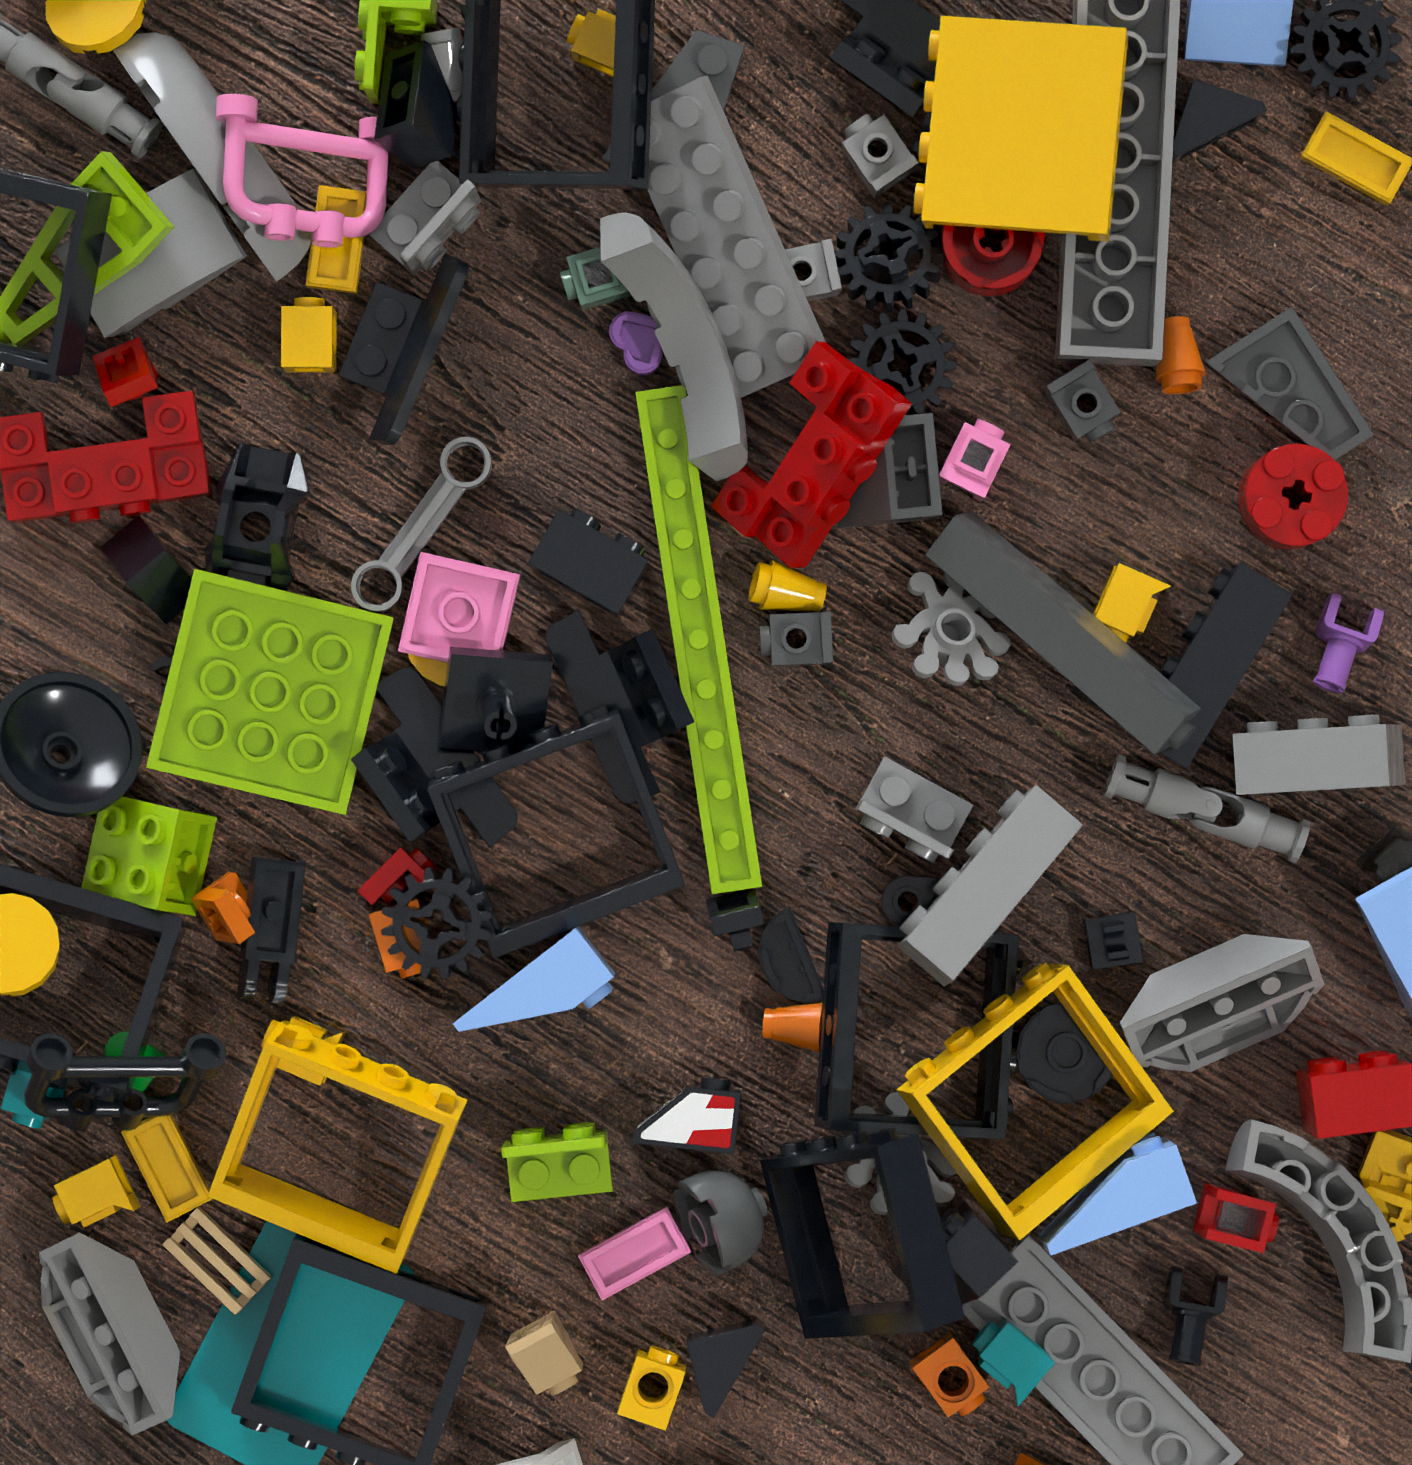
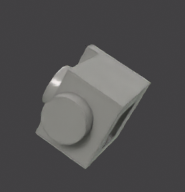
M866 114L844 130L848 139L842 142L841 150L874 199L917 170L919 162L914 155H911L884 114L876 120H873L870 114ZM873 141H881L885 144L887 152L880 158L873 157L868 152V145Z
M832 238L822 240L819 243L785 249L792 267L796 264L804 263L811 269V276L807 280H799L807 301L841 294L842 287Z

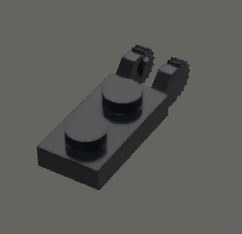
M257 857L251 858L246 905L251 914L247 919L255 933L241 944L240 958L243 961L239 969L238 994L242 1000H253V997H255L260 961L274 962L270 970L268 983L269 1001L283 1003L288 990L290 965L295 962L305 863Z

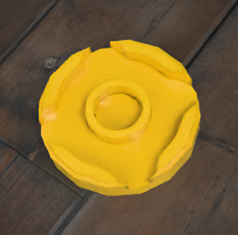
M46 0V21L59 43L72 52L85 54L83 50H95L97 54L110 52L126 43L140 28L144 18L142 11L146 0Z
M14 893L1 894L0 995H25L43 985L55 970L60 951L59 931L49 911L33 898Z

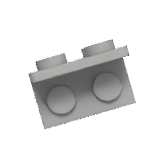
M439 161L430 163L387 210L377 229L368 235L413 276L421 268L428 272L445 254L447 249L443 246V243L455 230L460 234L464 233L479 216L481 211L476 207L481 202L477 188L468 179L463 184H459V179Z
M884 756L855 810L864 815L860 822L861 825L885 838H889L892 831L909 839L904 847L905 849L934 863L937 856L949 859L954 850L950 847L970 813L973 804Z

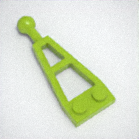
M101 151L71 183L112 194L105 231L120 247L122 252L98 268L94 295L142 263L175 228L111 152ZM59 206L55 207L1 294L0 340L24 345L56 322L64 274L50 257L72 224L76 210ZM38 277L56 299L25 321H22L15 312Z

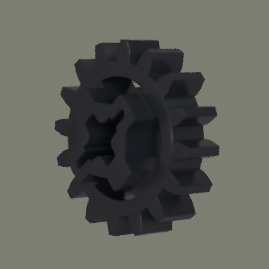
M1316 0L1317 13L1307 7L1303 10L1300 18L1307 26H1295L1292 29L1290 35L1300 40L1301 44L1293 46L1289 50V56L1302 58L1303 62L1294 73L1296 76L1309 73L1312 80L1309 82L1307 89L1310 92L1322 85L1326 87L1325 100L1331 101L1338 91H1343L1344 98L1349 103L1356 98L1358 88L1366 97L1371 96L1376 91L1373 79L1381 84H1385L1391 78L1390 73L1384 66H1396L1399 63L1400 56L1391 52L1390 48L1399 45L1402 41V36L1389 34L1388 29L1394 24L1396 18L1395 16H1388L1383 19L1378 13L1383 6L1381 0L1375 2L1371 7L1364 4L1365 0H1334L1332 4L1329 0ZM1349 14L1357 18L1352 21L1339 22L1333 16ZM1370 29L1373 30L1376 36L1378 52L1370 47ZM1313 36H1315L1314 40L1321 45L1322 61L1320 64L1313 52ZM1348 37L1354 44L1351 46L1350 51L1342 55L1337 51L1340 42ZM1352 70L1355 74L1359 75L1361 73L1362 75L1354 78H1340L1334 76V73L1336 71Z
M885 202L883 213L877 215L870 206L864 208L865 220L860 222L858 219L850 216L847 219L850 234L838 232L836 236L839 250L834 251L837 267L839 268L841 285L849 284L848 297L851 300L857 299L863 294L865 296L866 309L871 310L877 301L884 302L887 313H892L894 302L902 301L907 309L913 308L912 295L917 293L919 296L927 299L930 296V285L928 282L939 283L941 279V268L938 265L944 264L942 248L938 247L940 245V233L938 230L927 232L928 228H925L921 221L922 216L915 221L911 219V206L906 205L900 214L893 213L891 203ZM868 238L867 246L858 250L859 246ZM922 258L921 264L917 271L911 277H909L908 273L910 271V268L919 265V259Z
M900 309L897 321L891 322L885 312L880 313L878 317L880 327L877 329L865 323L861 330L867 339L865 342L852 340L850 348L859 354V358H853L849 361L898 389L900 394L912 403L909 409H912L915 415L924 414L923 403L926 401L937 408L941 404L940 397L936 393L937 389L950 391L953 386L952 382L943 377L944 373L955 371L957 368L956 362L945 360L944 357L954 348L953 343L944 342L940 344L937 340L943 327L937 325L930 331L924 327L926 315L923 313L917 317L915 323L909 322L906 309ZM900 332L915 335L926 344L919 347L903 341ZM881 340L884 350L882 360L867 368L869 352L874 344ZM894 350H896L897 354L900 353L903 360L912 359L914 362L908 371V383L899 371L890 372L888 369L894 361ZM935 363L933 380L922 392L918 379L922 369Z
M433 867L425 869L423 882H420L413 874L406 876L405 880L409 890L405 892L402 889L393 888L390 894L398 902L396 907L387 906L382 909V914L393 918L392 925L381 929L382 935L394 936L396 939V943L388 949L389 954L393 955L402 951L406 955L402 964V968L405 970L413 966L415 962L420 964L421 978H427L434 967L439 969L442 979H448L451 973V965L453 964L464 973L470 968L466 958L468 954L481 958L485 953L477 944L478 940H488L493 935V932L482 927L483 921L494 916L493 911L480 910L479 903L485 899L487 894L485 891L472 895L468 889L472 884L473 878L468 876L460 883L454 881L453 868H447L442 879L436 877ZM435 889L430 904L423 908L408 906L410 901L420 892ZM454 894L459 896L466 904L470 912L471 921L470 919L462 918L453 905ZM439 909L443 911V920L449 922L450 926L454 927L452 929H444L438 936L432 934V926L425 923V920L417 918L431 917ZM404 925L415 930L422 942L420 951L408 940ZM452 938L467 940L458 952L440 957L443 944Z

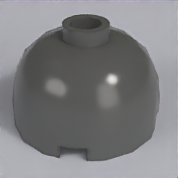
M717 1170L695 1174L676 1184L680 1188L673 1191V1201L682 1233L686 1241L691 1240L693 1236L696 1238L703 1252L695 1255V1257L709 1274L716 1277L725 1274L748 1261L761 1246L764 1234L763 1217L767 1215L766 1202L757 1188L753 1187L750 1189L741 1178L732 1173Z

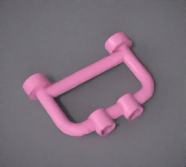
M223 94L217 96L216 120L226 123L223 174L224 195L231 210L242 220L265 225L264 237L270 240H294L295 230L312 232V244L325 248L341 247L343 245V237H364L377 229L384 218L386 210L388 150L374 141L377 117L360 119L359 138L259 123L257 122V98L243 94ZM246 142L368 160L365 212L361 216L353 218L346 217L344 214L336 211L312 212L296 209L295 206L276 203L265 205L252 202L244 191Z

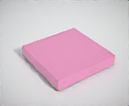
M420 552L398 652L448 663L450 647L503 651L521 575Z

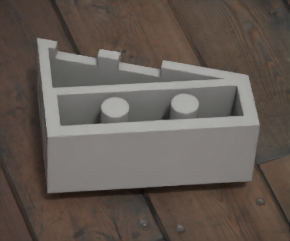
M1379 715L1348 716L1349 726L1331 728L1328 725V718L1297 720L1298 730L1278 731L1277 721L1247 723V733L1233 734L1236 795L1405 785L1402 724H1380Z

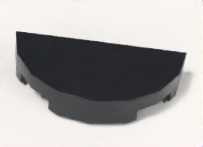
M789 905L771 918L761 934L758 949L761 971L771 987L790 1000L808 1004L823 1001V986Z

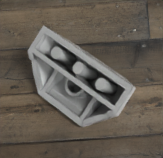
M1243 934L1151 974L1120 1021V1026L1129 1050L1142 1067H1149L1151 1065L1167 1070L1192 1072L1284 1032L1304 1009L1311 995L1317 994L1325 984L1309 941Z
M80 1232L39 1252L40 1264L43 1266L41 1274L42 1308L87 1397L110 1417L123 1423V1428L131 1435H135L173 1417L180 1350L135 1261Z

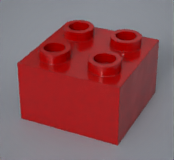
M1388 1050L1359 1053V1062L1346 1064V1060H1338V1057L1307 1060L1308 1069L1295 1071L1303 1131L1317 1139L1412 1127V1063L1398 1059L1397 1053H1389Z

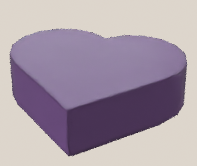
M623 312L618 314L609 326L611 341L617 349L624 351V361L631 372L637 375L651 374L659 368L664 354L655 335V329L658 324L653 320L652 316L636 312Z

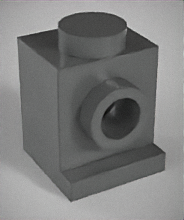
M1090 359L1048 384L1043 389L1044 395L1073 442L1086 436L1091 444L1116 428L1112 419L1118 416L1121 411L1096 373ZM1079 396H1091L1095 401V409L1090 413L1080 411L1077 407Z
M831 611L769 615V626H760L761 656H771V667L832 664ZM793 629L801 630L806 636L805 645L798 649L790 647L786 641L789 631Z

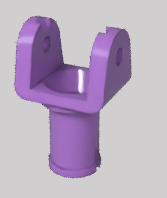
M1330 592L1315 629L1317 637L1323 639L1327 645L1313 683L1324 690L1343 693L1346 689L1345 684L1355 654L1366 651L1377 640L1384 611L1374 608L1366 621L1363 633L1334 623L1341 595Z

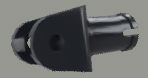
M1171 1266L1163 1300L1164 1307L1172 1311V1315L1177 1316L1169 1361L1200 1366L1202 1364L1201 1355L1207 1321H1212L1213 1317L1221 1314L1225 1309L1228 1277L1225 1275L1215 1276L1209 1306L1179 1301L1183 1269Z

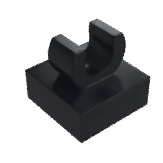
M755 888L706 899L714 936L729 933L734 952L754 948L749 928L764 925Z
M1134 911L1083 919L1092 970L1143 962Z

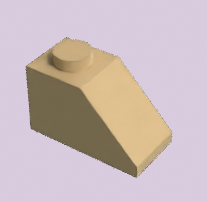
M555 1310L510 1334L505 1348L536 1395L548 1389L551 1396H554L578 1382L575 1374L582 1371L583 1362Z

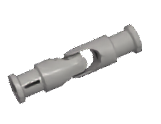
M0 12V60L6 64V71L54 103L65 108L70 114L101 135L109 133L131 148V153L136 158H142L149 151L162 130L163 123L156 117L150 119L127 104L128 98L98 77L82 69L78 64L33 33L29 32L25 35L2 19L3 15ZM48 68L58 72L55 78L52 77Z
M1117 754L1113 762L1103 793L1104 797L1110 799L1117 795L1142 804L1144 811L1167 819H1188L1189 823L1199 830L1252 849L1262 846L1287 855V861L1297 863L1310 831L1311 821L1301 819L1297 822L1271 813L1270 807L1214 787L1199 788L1184 776L1161 768L1154 772L1126 762V756ZM1222 801L1228 803L1236 813V825L1233 827H1220L1213 824L1216 816L1222 810Z

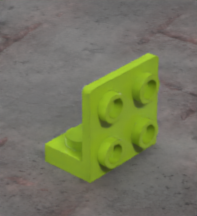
M360 0L358 29L363 31V40H366L365 51H356L355 81H359V89L365 91L371 104L379 105L384 72L387 25L394 26V32L404 35L425 34V28L437 29L438 6L435 0Z
M122 796L116 803L97 814L82 888L154 910L196 916L197 908L191 898L202 889L217 817Z
M581 1122L564 1125L563 1134L545 1136L544 1127L514 1130V1134H511L512 1139L506 1140L501 1147L502 1158H507L511 1202L612 1192L607 1129L596 1130L595 1122Z

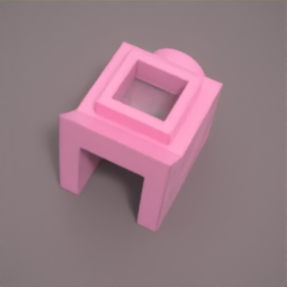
M977 419L974 426L965 422L939 473V482L944 485L946 482H949L974 494L972 498L982 502L1011 445L1001 440L1005 432L980 419Z

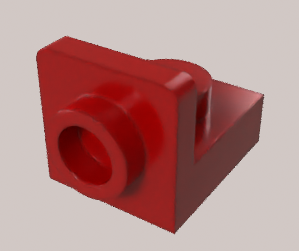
M140 337L92 356L103 393L110 407L127 400H134L144 393L158 388L156 368Z
M402 846L357 891L371 905L375 904L380 898L389 904L394 899L390 894L393 888L403 890L407 886L403 875L408 870L420 882H423L425 869L433 867L434 871H436L438 867L418 847L409 852Z

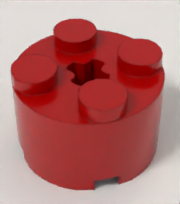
M943 225L939 245L943 252V267L949 277L970 294L998 296L1011 292L1029 278L1038 264L1043 251L1045 232ZM985 231H989L992 237H1002L1003 241L998 248V252H993L990 247H981L980 243L984 238Z
M1306 444L1283 445L1263 455L1246 471L1238 491V507L1251 533L1262 543L1282 550L1303 548L1327 537L1341 522L1348 502V487L1341 465L1326 452ZM1294 485L1297 487V494L1303 497V502L1291 509L1289 508V499L1282 496V491H1286Z

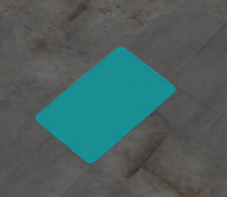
M268 1221L264 1224L249 1254L273 1277L237 1315H234L222 1304L175 1393L173 1417L167 1421L174 1428L244 1465H318L327 1447L318 1444L316 1450H310L297 1446L287 1440L289 1433L272 1427L269 1428L267 1433L252 1430L239 1423L241 1416L231 1413L290 1246L297 1234ZM302 1263L253 1400L337 1429L405 1300ZM403 1263L401 1264L400 1270L414 1274L410 1267ZM242 1266L239 1275L251 1285L256 1278ZM232 1285L230 1292L239 1298L242 1293Z

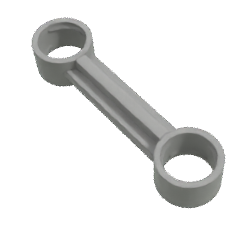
M459 437L445 446L440 457L442 472L379 560L366 562L355 571L351 581V591L354 599L360 606L371 612L382 613L393 609L400 602L404 593L402 578L417 559L420 552L425 548L465 490L478 488L488 480L492 471V458L482 442L472 437ZM462 446H472L479 449L484 458V468L481 476L471 482L455 480V477L448 469L447 460L450 453H453ZM372 568L390 570L389 573L393 575L397 584L394 597H391L389 601L383 604L375 605L368 603L360 591V583L364 573Z

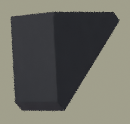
M1194 79L1187 90L1174 130L1172 164L1260 120L1267 112L1264 103Z
M138 515L101 546V549L126 584L167 625L184 611L192 576L141 515Z
M754 1318L687 1336L686 1343L705 1413L712 1418L717 1414L765 1331V1323L759 1319Z

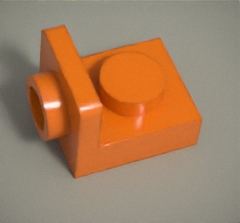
M227 872L194 895L191 900L215 940L240 944L253 935L255 931L247 919L251 916L250 910L246 905L248 892L238 875L234 872Z

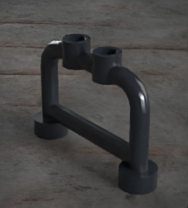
M52 1033L43 1034L34 1040L27 1057V1064L32 1075L24 1093V1102L32 1113L42 1117L61 1118L63 1124L74 1131L86 1129L93 1118H112L113 1123L118 1128L134 1130L140 1125L143 1117L169 1116L188 1108L196 1099L203 1081L213 1078L219 1073L226 1058V1049L217 1037L211 1034L200 1033L188 1040L181 1056L73 1057L72 1047L65 1038ZM183 1077L178 1089L172 1094L146 1097L141 1091L133 1089L129 1102L115 1098L114 1103L104 1100L98 1102L84 1095L85 1089L74 1090L68 1097L46 1096L51 1081L59 1078Z

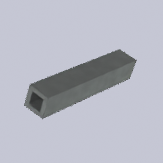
M973 510L954 516L925 554L1154 755L1170 746L1177 750L1196 729L1191 720L1201 709L1197 704Z

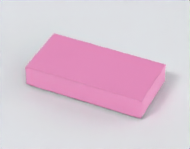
M666 1206L579 1253L578 1257L601 1300H604L691 1253V1248L671 1211Z

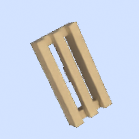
M197 1207L190 1214V1217L176 1229V1232L162 1244L234 1315H237L273 1277L201 1207ZM198 1223L256 1278L251 1285L193 1230ZM184 1238L242 1293L239 1298L232 1294L180 1243Z

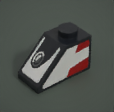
M701 1076L700 1085L689 1084L634 1129L632 1143L734 1154L741 1090L731 1089V1079Z

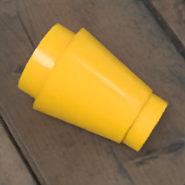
M771 560L769 564L758 562L751 579L748 599L750 602L758 603L759 608L763 610L811 611L816 613L820 612L823 607L827 585L817 582V580L774 560Z

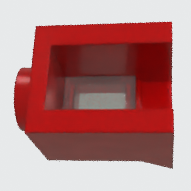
M1205 1182L1192 1231L1208 1240L1264 1253L1266 1243H1271L1274 1240L1278 1229L1279 1215L1275 1212L1276 1203L1266 1198Z

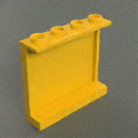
M941 16L939 31L931 30L929 38L928 59L929 61L936 62L935 81H926L924 90V112H932L930 132H921L919 142V163H927L925 183H916L914 195V214H922L921 221L925 228L933 229L934 224L1074 234L1087 235L1089 241L1109 242L1128 47L1127 28Z

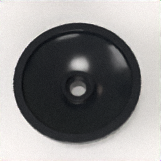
M44 673L21 682L10 690L1 701L0 780L15 797L26 805L40 812L59 817L88 816L107 809L116 803L128 791L135 780L142 759V738L139 726L127 704L118 694L101 682L76 673ZM51 753H61L66 758V763L55 762L51 757Z

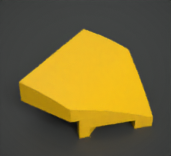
M1393 1130L1376 1131L1372 1133L1358 1174L1364 1189L1379 1207L1393 1232L1396 1242L1405 1239V1235L1412 1233V1137Z

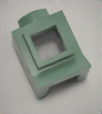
M601 247L566 257L569 269L560 272L568 301L578 298L582 311L632 296L622 282L601 263Z

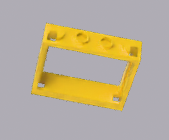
M1042 963L1034 967L1022 978L1024 986L1011 996L1005 994L992 1001L983 1010L986 1017L972 1028L965 1026L954 1032L944 1042L947 1049L933 1060L926 1058L915 1064L905 1074L907 1081L896 1089L1003 1236L1021 1240L1130 1149L1132 1145L1136 1144L1174 1112L1069 965L1052 963L1048 965L1047 963ZM1054 992L1132 1102L1006 1205L926 1095L1046 996Z
M277 1021L264 1043L207 1197L397 1274L407 1254L467 1099L456 1095L455 1091L445 1085L438 1083L429 1084L411 1077L403 1068L397 1065L377 1063L361 1056L353 1047L344 1044H331L314 1037L308 1029L302 1026L285 1025ZM280 1058L440 1124L399 1229L241 1164Z

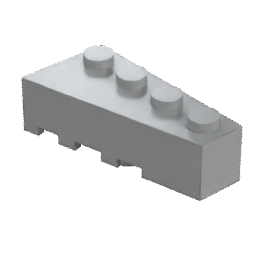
M1037 785L1033 786L1024 795L1016 790L997 812L1002 819L993 830L989 832L984 828L966 848L965 852L970 855V858L961 869L957 871L952 866L932 890L939 896L930 907L925 910L919 905L900 927L907 935L897 947L943 986L954 981L1083 826L1081 822Z

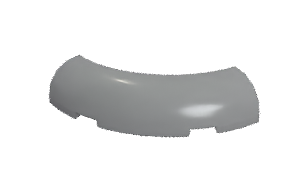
M157 32L141 33L132 36L126 43L115 48L113 52L220 204L227 203L223 188L226 123L216 120V99L219 96L189 52L173 37ZM246 142L244 191L247 197L252 202L258 204H289L299 209L252 142ZM229 205L224 207L276 282L300 263L310 247L312 232L295 230V239L290 241L266 239L264 237L265 225L242 220L231 210Z
M623 212L600 218L601 263L622 282L637 302L647 301L649 312L653 320L658 324L655 329V335L662 347L667 362L671 367L676 366L679 380L683 387H686L688 396L682 398L681 407L686 427L689 461L716 482L734 475L745 466L748 459L744 411L726 345L708 304L676 254L640 216Z
M1251 1119L1244 1122L1233 1140L1225 1171L1247 1177L1279 1194L1302 1214L1320 1237L1330 1255L1342 1291L1345 1319L1343 1351L1411 1363L1412 1298L1408 1296L1406 1280L1401 1265L1404 1262L1393 1232L1379 1207L1364 1187L1344 1166L1331 1160L1323 1152L1310 1145V1142L1277 1126Z

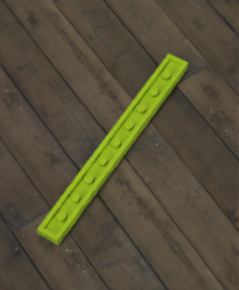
M678 385L635 392L680 688L695 721L686 726L711 891L712 894L762 887L698 467L689 461L686 427L681 407L682 398L687 397L686 387Z

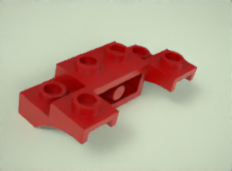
M815 341L789 382L817 408L773 477L767 483L748 466H744L739 472L728 478L711 505L714 510L744 537H756L789 568H806L833 525L838 523L847 514L850 508L849 500L859 485L865 482L875 471L877 457L912 405L910 401L891 385L862 370L838 353L828 343Z
M191 390L142 397L147 438L50 451L44 413L34 412L0 417V471L7 521L19 523L69 516L70 523H84L100 520L99 511L119 509L120 516H134L150 513V504L211 496L212 487L209 466L201 434L195 392Z

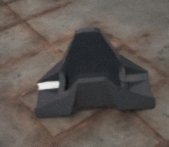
M239 443L215 488L221 503L215 535L204 549L206 571L286 591L296 577L289 562L292 547L290 541L293 539L295 529L294 522L297 520L299 504L310 495L302 456L300 453H285ZM254 512L266 515L271 524L269 535L259 542L247 540L241 531L243 519L248 514Z

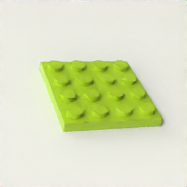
M194 568L146 768L346 815L357 771L351 758L362 750L394 617Z

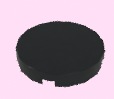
M1061 1002L1048 1004L1030 1015L1019 1031L1015 1048L1018 1070L1027 1085L1047 1100L1064 1104L1085 1100L1100 1092L1113 1075Z

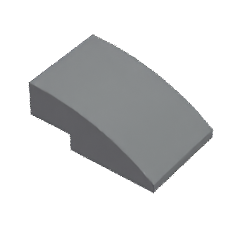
M191 169L146 193L175 228L142 263L93 296L90 314L104 338L124 335L159 310L171 308L247 257L196 169ZM106 231L99 267L122 252ZM70 240L55 249V253L64 269L66 267Z

